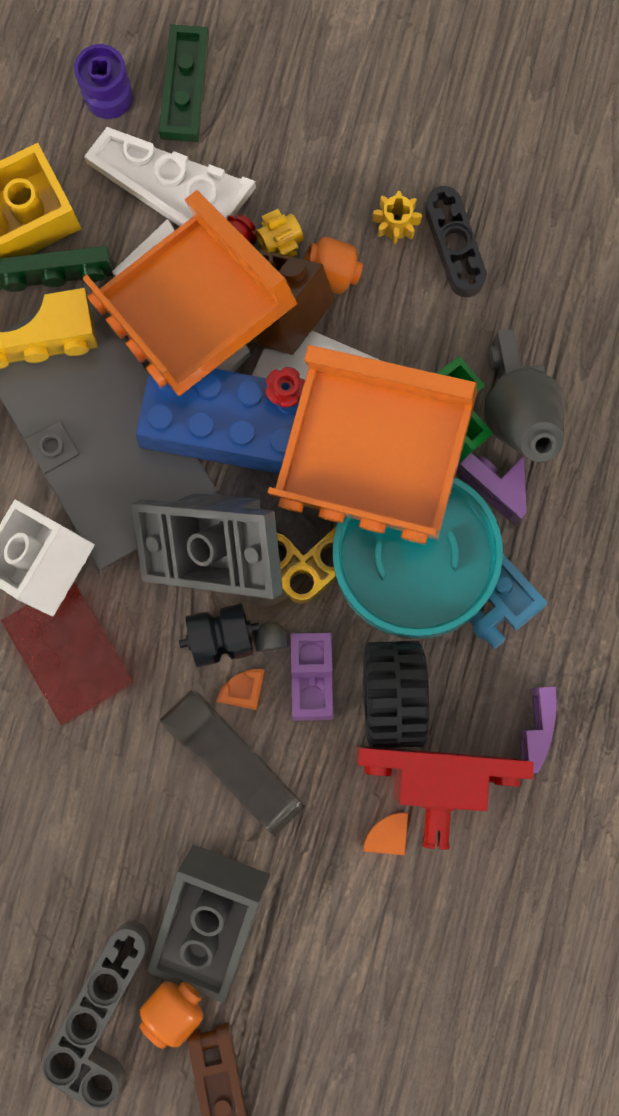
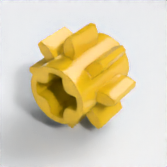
M397 191L396 195L389 199L382 195L380 197V208L382 210H374L372 218L373 222L381 223L377 236L382 237L386 235L392 239L393 244H397L398 239L404 236L413 239L415 230L412 225H420L422 218L421 213L413 212L417 199L412 198L409 200L402 196L401 191ZM394 215H399L400 220H394Z
M279 209L261 216L263 220L261 222L262 227L256 230L261 249L289 257L298 255L296 250L299 247L297 244L304 241V237L295 216L292 213L287 216L285 214L281 215Z

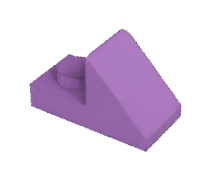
M470 453L461 462L456 473L515 525L527 513L524 458L521 457L510 471L500 479L496 475L498 472L496 467L483 456L477 458Z

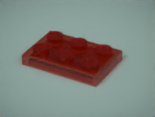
M75 581L53 617L26 605L1 620L61 726L68 724L134 684L133 679Z

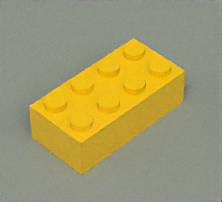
M39 143L0 160V259L31 255L82 230Z

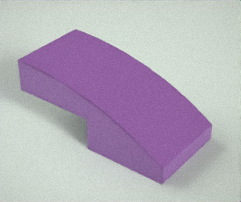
M292 633V721L333 720L331 633Z
M556 687L531 688L535 729L519 730L521 759L534 762L533 773H539L550 748L556 719Z

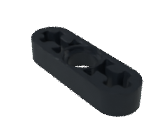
M449 186L436 187L427 197L425 215L449 285L453 292L461 297L475 296L481 291L487 273L463 202L455 189ZM438 200H442L445 205H450L448 212L450 222L444 225L446 218L441 208L435 209ZM451 233H458L464 237L466 246L461 250H451L445 244V237ZM466 257L465 267L468 274H476L471 285L468 284L466 279L459 280L463 271L461 261Z

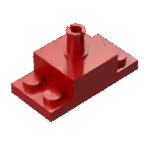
M356 746L355 762L358 766H364V772L367 775L391 776L392 768L396 769L394 799L400 805L422 806V808L426 809L424 842L422 843L424 848L435 849L436 832L438 831L437 847L440 850L450 849L451 811H455V809L487 811L489 782L495 785L520 787V778L533 779L534 762L519 758Z

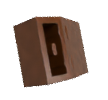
M257 249L286 279L297 305L253 338L252 341L262 347L293 355L335 301L323 264Z

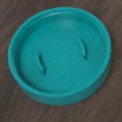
M456 477L453 482L438 540L427 538L426 544L411 542L401 538L402 531L388 527L385 528L384 534L368 531L359 527L360 520L344 517L343 523L337 524L333 539V564L336 579L344 598L355 613L365 622L384 633L396 637L427 639L458 629L472 619L485 605L493 593L501 573L503 545L496 518L485 500L469 485Z

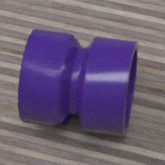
M95 44L83 49L76 58L74 72L89 111L103 119H114L125 114L131 106L133 91L126 65L120 52L112 46L105 44Z

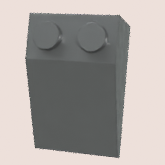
M193 844L177 872L147 973L175 982L178 985L182 981H186L199 994L225 1003L271 874Z

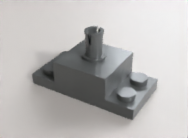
M194 493L174 502L141 499L131 503L143 582L274 599L283 594L275 512L273 510L260 509V500L258 498Z

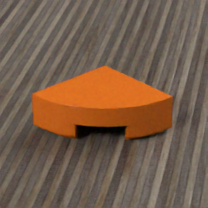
M250 669L233 676L220 690L216 702L257 710L265 670Z
M408 812L391 813L379 820L367 833L363 844V851L405 855Z

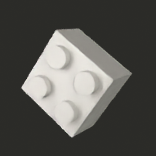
M15 499L0 523V589L17 600L53 617L61 602L65 599L82 566L86 563L95 544Z

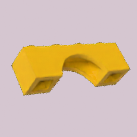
M85 288L44 294L40 310L28 324L13 331L0 332V369L7 367L12 362L25 360L29 363H38L47 360L49 356L64 353L68 356H79L86 354L89 349L98 348L92 307L87 299L88 295Z

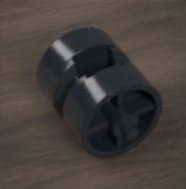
M242 603L221 608L216 617H213L208 611L185 617L188 634L186 639L179 640L180 648L188 647L189 651H192L197 668L220 662L222 654H227L231 659L254 655L251 637L253 632L260 630L259 622L251 624L250 620H246Z

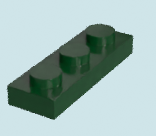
M170 24L159 124L160 139L199 142L209 44L208 27Z
M107 246L1 258L0 289L9 292H19L32 285L43 284L47 287H59L66 284V281H84L82 278L86 275L93 282H99L104 280L105 276H114L112 273L114 262Z

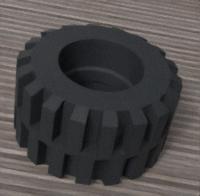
M419 641L368 642L363 653V691L366 736L371 748L423 747L429 732V683L423 647Z

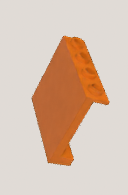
M198 190L184 199L193 217L99 289L88 275L82 278L92 291L87 296V299L101 316L107 312L111 315L106 321L117 336L122 339L127 335L130 340L125 344L140 363L147 359L151 364L146 367V370L161 388L168 384L178 397L297 305L286 279Z
M308 345L304 362L309 367L277 485L276 488L269 487L268 494L279 500L278 507L302 513L305 506L320 510L318 517L329 521L343 523L344 517L360 520L359 527L368 531L384 534L386 527L402 531L401 538L411 542L426 544L427 538L438 540L478 393L476 382Z

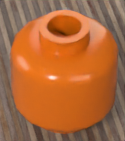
M327 236L320 238L317 243H310L304 260L323 264L332 293H344L350 284L356 285L360 279L363 263L357 261L358 254L355 246Z
M164 981L140 1009L142 1023L139 1027L141 1031L160 1049H165L166 1046L180 1047L203 1019V1012L198 1004L202 997L186 981H182L180 985L175 982Z

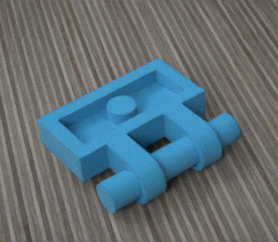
M503 554L501 573L496 587L488 599L494 608L486 615L480 610L469 622L473 625L472 631L480 640L485 639L493 649H496L506 640L497 629L501 622L506 620L516 632L547 607V601Z

